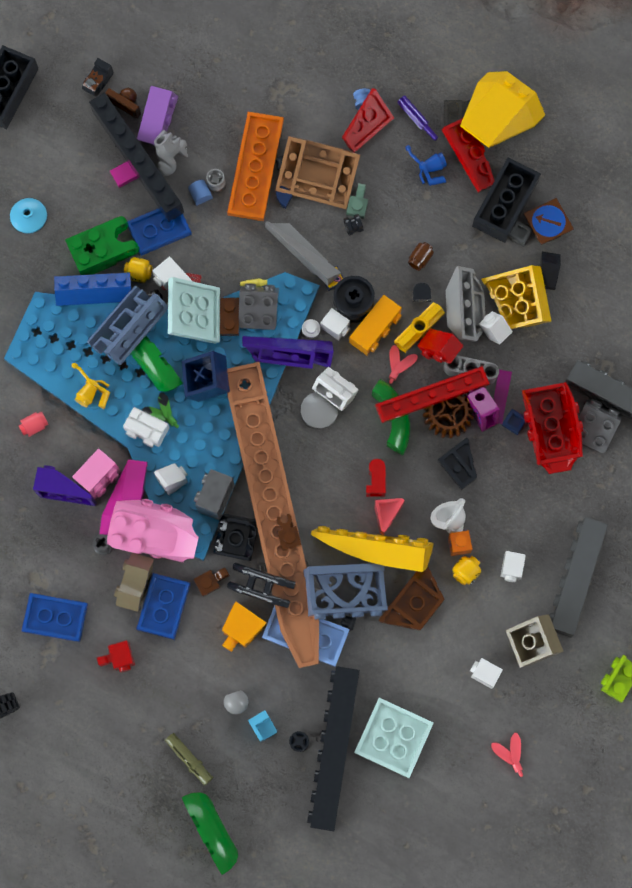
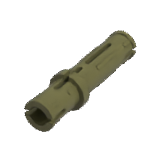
M172 733L165 739V742L189 768L188 771L191 774L193 773L203 786L207 785L214 778L202 765L203 762L191 753L175 733Z

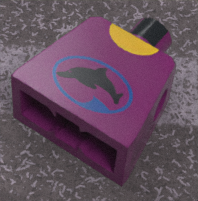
M482 387L468 392L467 402H470L469 408H473L472 415L481 431L483 432L499 424V407L486 388Z

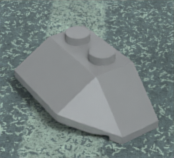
M457 266L445 290L447 327L459 339L476 342L484 332L479 325L486 316L484 290L475 276L474 269Z

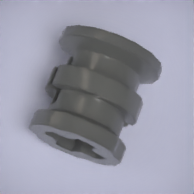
M104 534L96 535L92 540L94 550L99 555H107L113 549V547L107 544V536ZM100 541L104 542L106 546H100L98 543Z

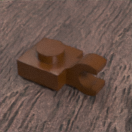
M222 568L215 574L209 570L194 578V581L204 597L219 589L220 585L218 582L230 575L225 568Z

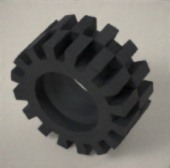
M13 692L0 696V719L20 708Z

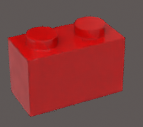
M431 328L417 345L425 358L429 360L432 358L440 363L446 362L450 364L463 348V344L453 334Z

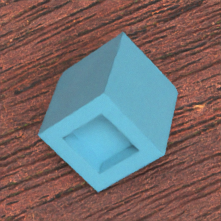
M265 710L248 720L260 742L277 733Z

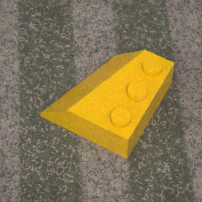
M531 265L481 279L483 284L487 286L490 292L489 295L494 299L499 308L500 315L504 317L511 329L551 322L541 266Z

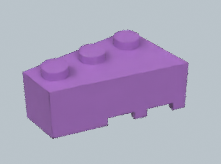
M154 86L150 87L137 136L138 141L154 145V140L163 130L167 131L179 96L169 90Z

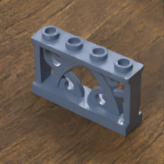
M372 563L309 566L304 569L308 617L314 616L315 620L326 619V616L333 615L334 619H338L352 614V617L356 618L363 617L365 613H370L371 616H381L382 612L388 610L383 573L385 571L384 566ZM373 574H375L376 588L370 587ZM343 576L347 577L348 582L353 587L360 589L349 603L340 599L332 591L341 584ZM355 576L360 577L359 583H363L362 585L354 581ZM313 577H316L321 588L317 592H315ZM334 577L336 579V583L333 586L329 587L328 584H331L329 578ZM368 591L375 593L378 598L377 604L374 606L367 604V599L374 600L370 594H366ZM322 593L326 596L321 599L320 603L326 601L328 604L324 609L319 608L316 604V598ZM359 603H360L361 606H362V607L354 608V607H355L356 605H358ZM334 604L340 609H333Z

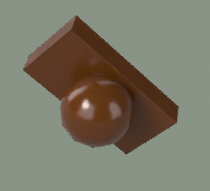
M110 88L105 92L109 100L117 108L137 119L141 115L139 106L135 104L137 94L132 88H124L120 91V94Z

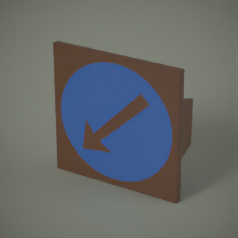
M557 198L524 213L541 245L574 230Z

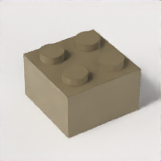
M549 614L537 616L506 630L520 668L531 666L564 652Z

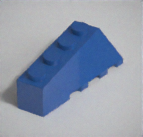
M130 273L54 276L56 306L121 302L131 291Z

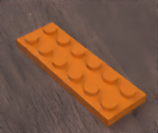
M254 112L247 113L227 211L228 216L264 221L284 117Z

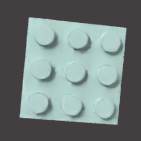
M175 277L169 278L168 334L214 344L219 343L220 288Z
M379 698L354 753L410 778L433 722Z

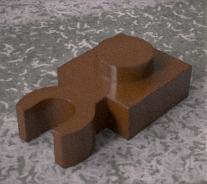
M287 514L288 521L286 523L281 522L280 516L277 517V524L282 527V530L277 531L282 551L301 546L297 527L290 526L292 523L290 514Z

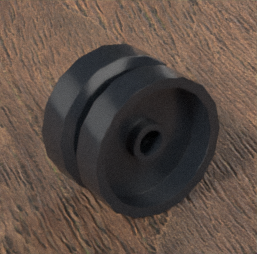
M351 275L343 278L334 289L333 306L335 311L350 320V323L363 321L374 307L375 292L373 286L367 279L361 276Z

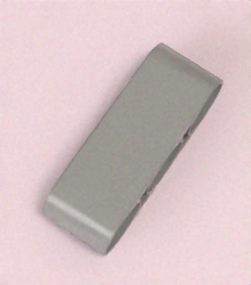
M459 355L452 361L458 366L455 369L450 368L448 363L444 362V372L452 377L467 372L466 368L469 366L474 368L483 366L484 371H492L494 376H487L489 384H493L499 374V368L494 363Z

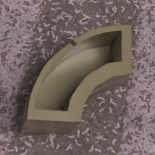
M132 553L129 560L125 559L122 568L125 571L121 585H117L114 597H117L116 606L136 612L139 611L146 593L144 589L147 580H150L154 564L153 558Z

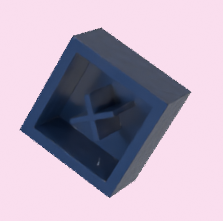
M210 351L181 361L186 398L200 402L230 392L225 355Z

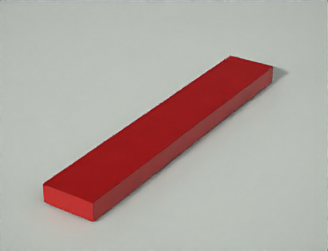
M483 366L377 403L375 407L381 423H385L488 386L489 380Z

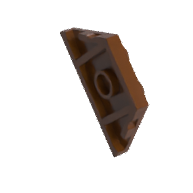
M429 567L423 572L416 571L388 607V610L378 620L380 623L418 631L422 630L445 600Z

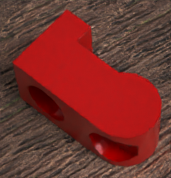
M373 459L369 463L368 468L371 476V485H366V497H385L386 466L381 459Z

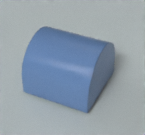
M205 180L195 181L188 187L196 206L213 199Z

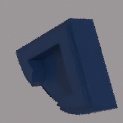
M280 186V188L290 190L284 186ZM276 191V198L279 204L286 209L293 195Z

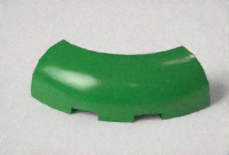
M147 336L130 353L157 390L161 392L170 391L183 383L163 356L159 357L162 353Z
M382 379L377 382L372 390V397L379 402L399 396ZM409 414L390 420L391 433L386 447L402 456L406 451L410 437Z
M200 792L183 796L182 800L197 827L202 841L206 845L221 875L225 874L237 862L238 851L211 799L206 794Z

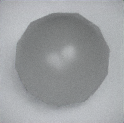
M242 690L226 695L223 700L224 707L231 714L243 713L249 704L248 697Z

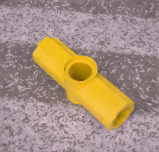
M433 302L419 317L414 318L412 324L394 340L397 347L406 353L420 338H423L427 331L445 315L442 307ZM420 324L424 329L419 331L415 326Z

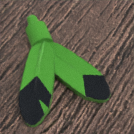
M160 392L158 396L161 410L153 407H144L142 409L145 413L162 421H167L172 427L179 428L177 420L172 416L169 399L165 393Z

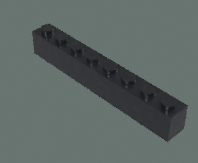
M105 92L89 101L92 112L168 222L183 214L184 209L181 201Z
M336 666V671H331L330 682L333 683L332 691L328 690L327 702H330V708L325 710L323 722H327L326 730H322L320 742H324L323 750L318 751L317 762H321L320 770H315L314 782L317 783L316 791L312 790L310 800L311 803H314L313 811H309L307 823H311L310 828L333 832L335 830L360 672L357 669Z

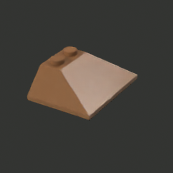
M288 136L275 191L347 209L360 155L345 149ZM280 186H284L290 190L280 188Z

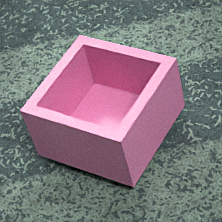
M98 448L72 478L78 486L91 494L95 500L106 492V487L110 483L113 484L119 478L120 470L117 464Z

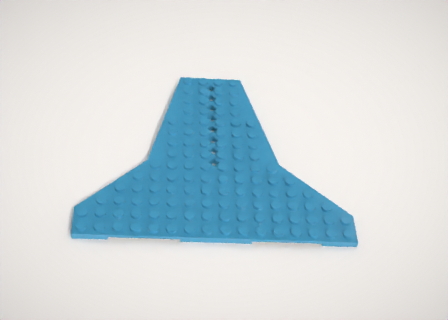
M286 272L267 279V285H274L275 288H279L277 324L274 330L239 327V336H220V342L214 344L168 334L167 310L146 336L162 353L159 357L163 356L182 382L181 361L210 351L226 356L227 369L256 363L247 348L242 346V337L298 339L320 285ZM240 291L222 298H239ZM35 292L4 357L5 361L128 448L132 460L148 462L144 488L148 499L159 505L169 504L172 508L180 510L193 519L192 527L199 537L194 557L204 561L216 534L219 520L197 511L196 502H194L196 493L198 491L201 492L203 488L202 479L205 473L209 474L210 469L232 477L234 485H236L243 469V461L227 393L197 402L185 397L183 382L175 389L163 392L169 399L172 416L177 420L179 428L172 427L168 423L170 428L160 447L154 445L152 448L145 445L143 439L139 437L136 439L126 435L127 431L124 430L123 425L133 407L141 411L144 407H153L161 410L158 401L161 391L157 390L146 373L137 377L136 371L142 368L131 354L124 360L128 368L120 370L119 364L112 359L110 362L107 361L103 364L101 358L106 356L104 351L102 354H99L87 343L89 338L119 303L56 306L55 294ZM39 328L42 334L34 337L33 331ZM57 335L59 341L51 343V336ZM74 342L76 348L68 350L67 344ZM90 348L93 355L86 357L84 351ZM260 362L270 405L286 365ZM72 363H77L89 379L102 380L109 384L107 388L99 383L100 386L110 392L105 409L98 406L102 393L98 390L92 404H89L87 408L74 400L76 393L86 384V379L78 369L72 368ZM244 380L239 386L248 389V386L251 384ZM175 463L178 468L182 466L188 474L186 476L188 483L169 496L158 482L154 472Z

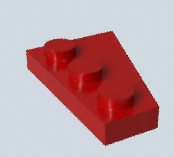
M371 89L342 136L351 152L355 153L394 119L376 89Z

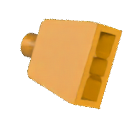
M235 602L222 628V632L228 636L222 646L230 652L233 651L238 643L246 648L264 630L267 622L238 602Z

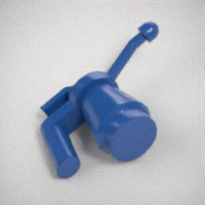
M409 145L406 146V151L419 164V178L422 184L425 183L421 175L422 172L429 186L446 183L444 176L431 178L429 172L442 170L447 166L442 153H435L423 162L412 153Z

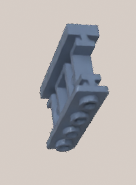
M134 286L89 338L87 343L97 353L102 354L104 351L110 359L121 365L168 310V305L159 295L154 294L149 297L144 290Z

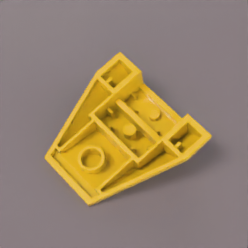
M508 71L488 72L477 83L460 127L490 148L535 127L543 119L545 112L537 93Z

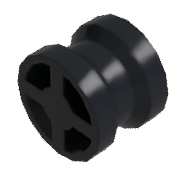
M358 214L353 215L352 218H343L349 236L353 235L354 232L364 231Z
M297 731L290 736L289 744L294 751L303 752L309 746V738L304 732Z

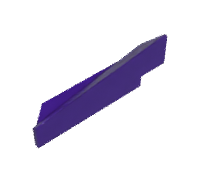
M242 337V346L247 348L256 362L310 369L313 368V363L331 367L334 352L331 341Z

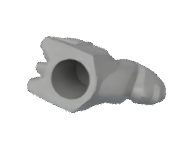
M165 130L154 140L156 154L160 160L158 162V170L163 176H169L177 168V163L174 159L175 155L178 153L181 156L188 157L187 143L180 137L173 136L171 132L167 134Z

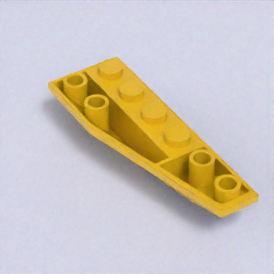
M318 526V528L311 531L312 536L353 557L383 566L419 572L427 569L434 543L428 542L426 538L412 540L407 535L391 537L367 534L365 532H348L345 529L329 530L330 528L326 526Z

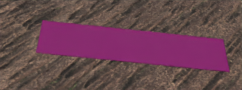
M499 369L493 400L499 407V423L502 424L512 372Z

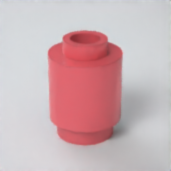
M35 412L20 420L21 425H19V428L23 435L27 434L28 437H31L44 430L45 426L49 424L42 412Z

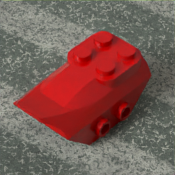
M567 382L521 390L526 410L523 412L525 423L529 424L530 428L527 431L528 439L530 442H533L537 465L544 467L549 474L570 471L574 462L578 458L583 457L581 433L583 432V424L581 420H578L579 405L578 402L574 401Z

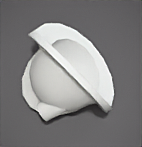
M460 498L457 501H449L437 506L431 513L430 520L432 524L437 528L446 530L449 534L463 531L466 518L463 508L465 499Z

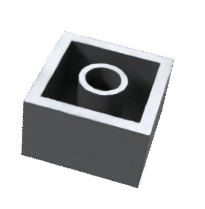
M210 469L209 474L205 473L202 479L203 488L201 492L198 491L196 493L194 502H196L195 506L199 513L220 521L235 485L232 477Z

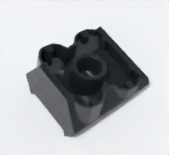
M222 514L217 527L218 532L213 554L251 561L258 530L256 519Z

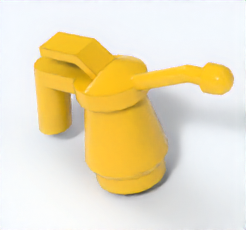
M72 363V368L78 369L86 379V384L76 393L74 400L87 408L89 404H92L98 390L102 393L98 406L105 409L110 392L100 386L99 383L107 388L109 384L102 380L89 379L77 363Z

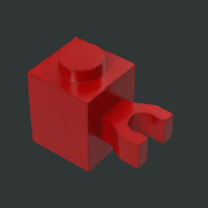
M127 640L109 645L110 654L97 657L100 667L112 663L113 668L116 671L119 670L120 673L131 670V666L135 665L131 647Z

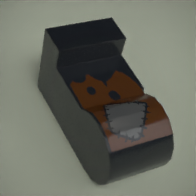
M99 58L94 62L95 66L82 85V90L94 97L99 95L114 74L112 66Z

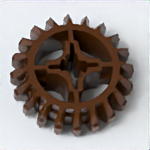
M460 395L449 399L457 402L458 404L456 405L450 404L447 400L440 402L442 410L437 415H433L435 405L424 408L423 410L426 412L422 416L428 418L424 423L425 425L431 424L428 430L431 431L435 428L434 435L437 436L441 432L442 438L449 434L450 439L453 438V433L457 437L460 436V431L465 433L467 431L466 427H470V421L474 419V416L471 415L473 408H469V401L466 402L467 395L463 397ZM445 410L452 412L451 416L445 414ZM463 410L464 418L457 424L455 415ZM446 421L449 426H444L439 422Z

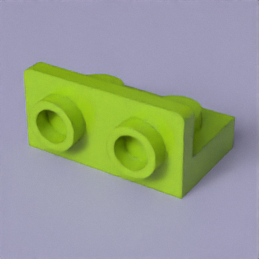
M625 655L614 659L610 666L613 670L610 675L606 674L600 683L603 685L601 691L621 703L632 687V662L626 659L627 656Z

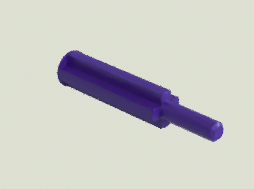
M406 96L401 97L397 104L421 130L424 129L436 141L438 136L428 126L429 122Z

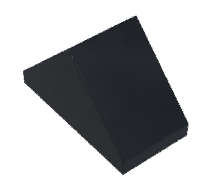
M542 251L540 266L545 289L555 290L561 266V254Z

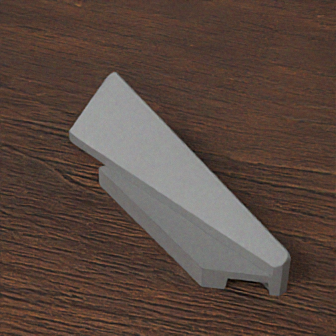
M265 222V228L314 276L317 275L327 286L341 274L290 223Z

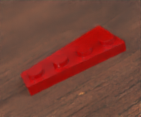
M462 118L445 126L442 132L479 193L491 187L495 180L489 161H486L484 155V146L481 145L478 139L460 127Z

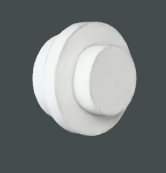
M309 319L303 323L302 333L306 337L314 338L319 335L321 328L316 320Z

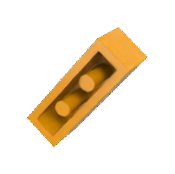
M383 295L349 337V343L366 356L370 352H375L379 346V340L382 337L386 338L391 331L389 329L393 323L397 324L401 319L402 307Z

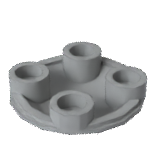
M314 392L304 398L301 404V415L307 426L324 428L335 422L338 408L317 392Z

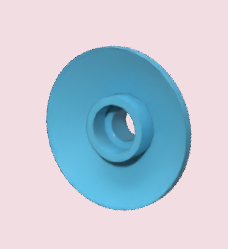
M25 198L18 201L12 207L10 220L16 230L22 233H34L40 230L46 223L47 211L40 201L33 198ZM30 211L29 215H24L25 212Z

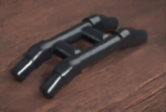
M239 563L233 564V570L249 575L246 586L230 581L227 584L228 589L277 606L289 607V600L270 594L273 584L294 589L295 581ZM256 578L266 581L263 592L253 589Z

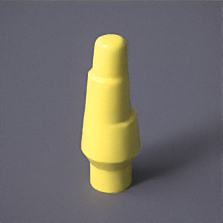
M261 278L240 282V286L251 283L261 287L267 285L268 280Z

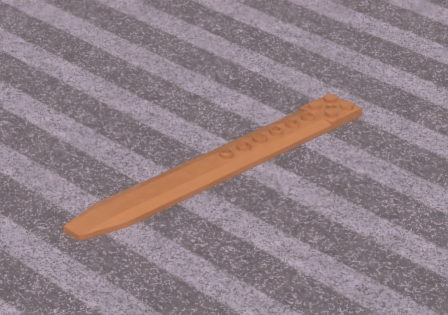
M260 362L228 368L230 392L227 395L267 573L296 582L294 589L273 584L272 595L290 601L288 608L275 605L280 631L299 668L319 664V620H315L314 616L308 617L306 581L303 572L307 567L302 545L282 551L277 531L282 530V527L277 524V517L280 516L281 522L286 523L288 521L287 514H290L292 517L290 526L297 527ZM246 380L247 383L251 384L248 386V389L239 386L242 384V381Z

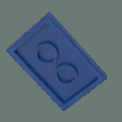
M159 208L127 221L132 238L139 245L141 256L192 235L183 214L168 222Z
M153 573L136 630L175 640L191 583Z
M30 593L22 632L80 642L88 603Z

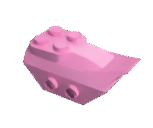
M149 499L116 501L110 521L107 544L113 548L136 554L145 553L153 558L159 559L162 557L184 563V560L194 559L199 537L193 530V519L180 510L172 508L171 505L155 504Z

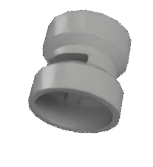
M211 169L206 175L207 186L210 191L219 193L225 188V176L221 170Z

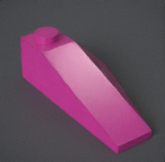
M127 461L103 511L100 534L108 535L116 501L143 499L148 462Z

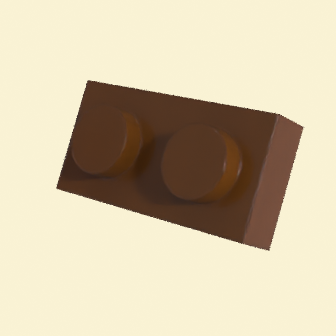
M220 298V336H239V298Z

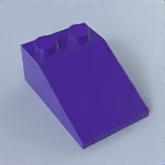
M44 465L43 468L37 467L33 490L40 498L96 506L97 502L91 494L55 470V467Z

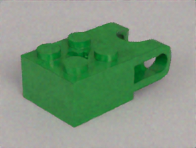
M116 217L65 239L80 275L96 274L117 265L116 263L139 252L140 248L137 242L133 240L126 242L117 240L118 235L128 227L125 217Z

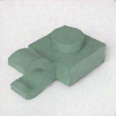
M358 184L356 197L350 195L346 215L353 216L358 214L360 218H365L368 199L364 198L365 184Z

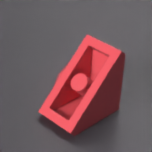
M404 499L375 500L374 509L381 535H385L404 505Z

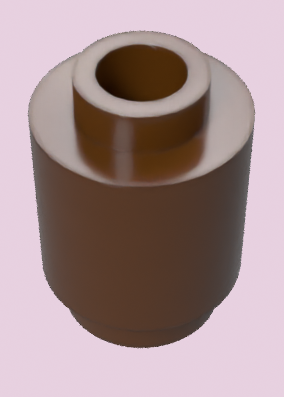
M426 242L418 243L409 256L408 264L418 271L425 268L434 254L433 247Z

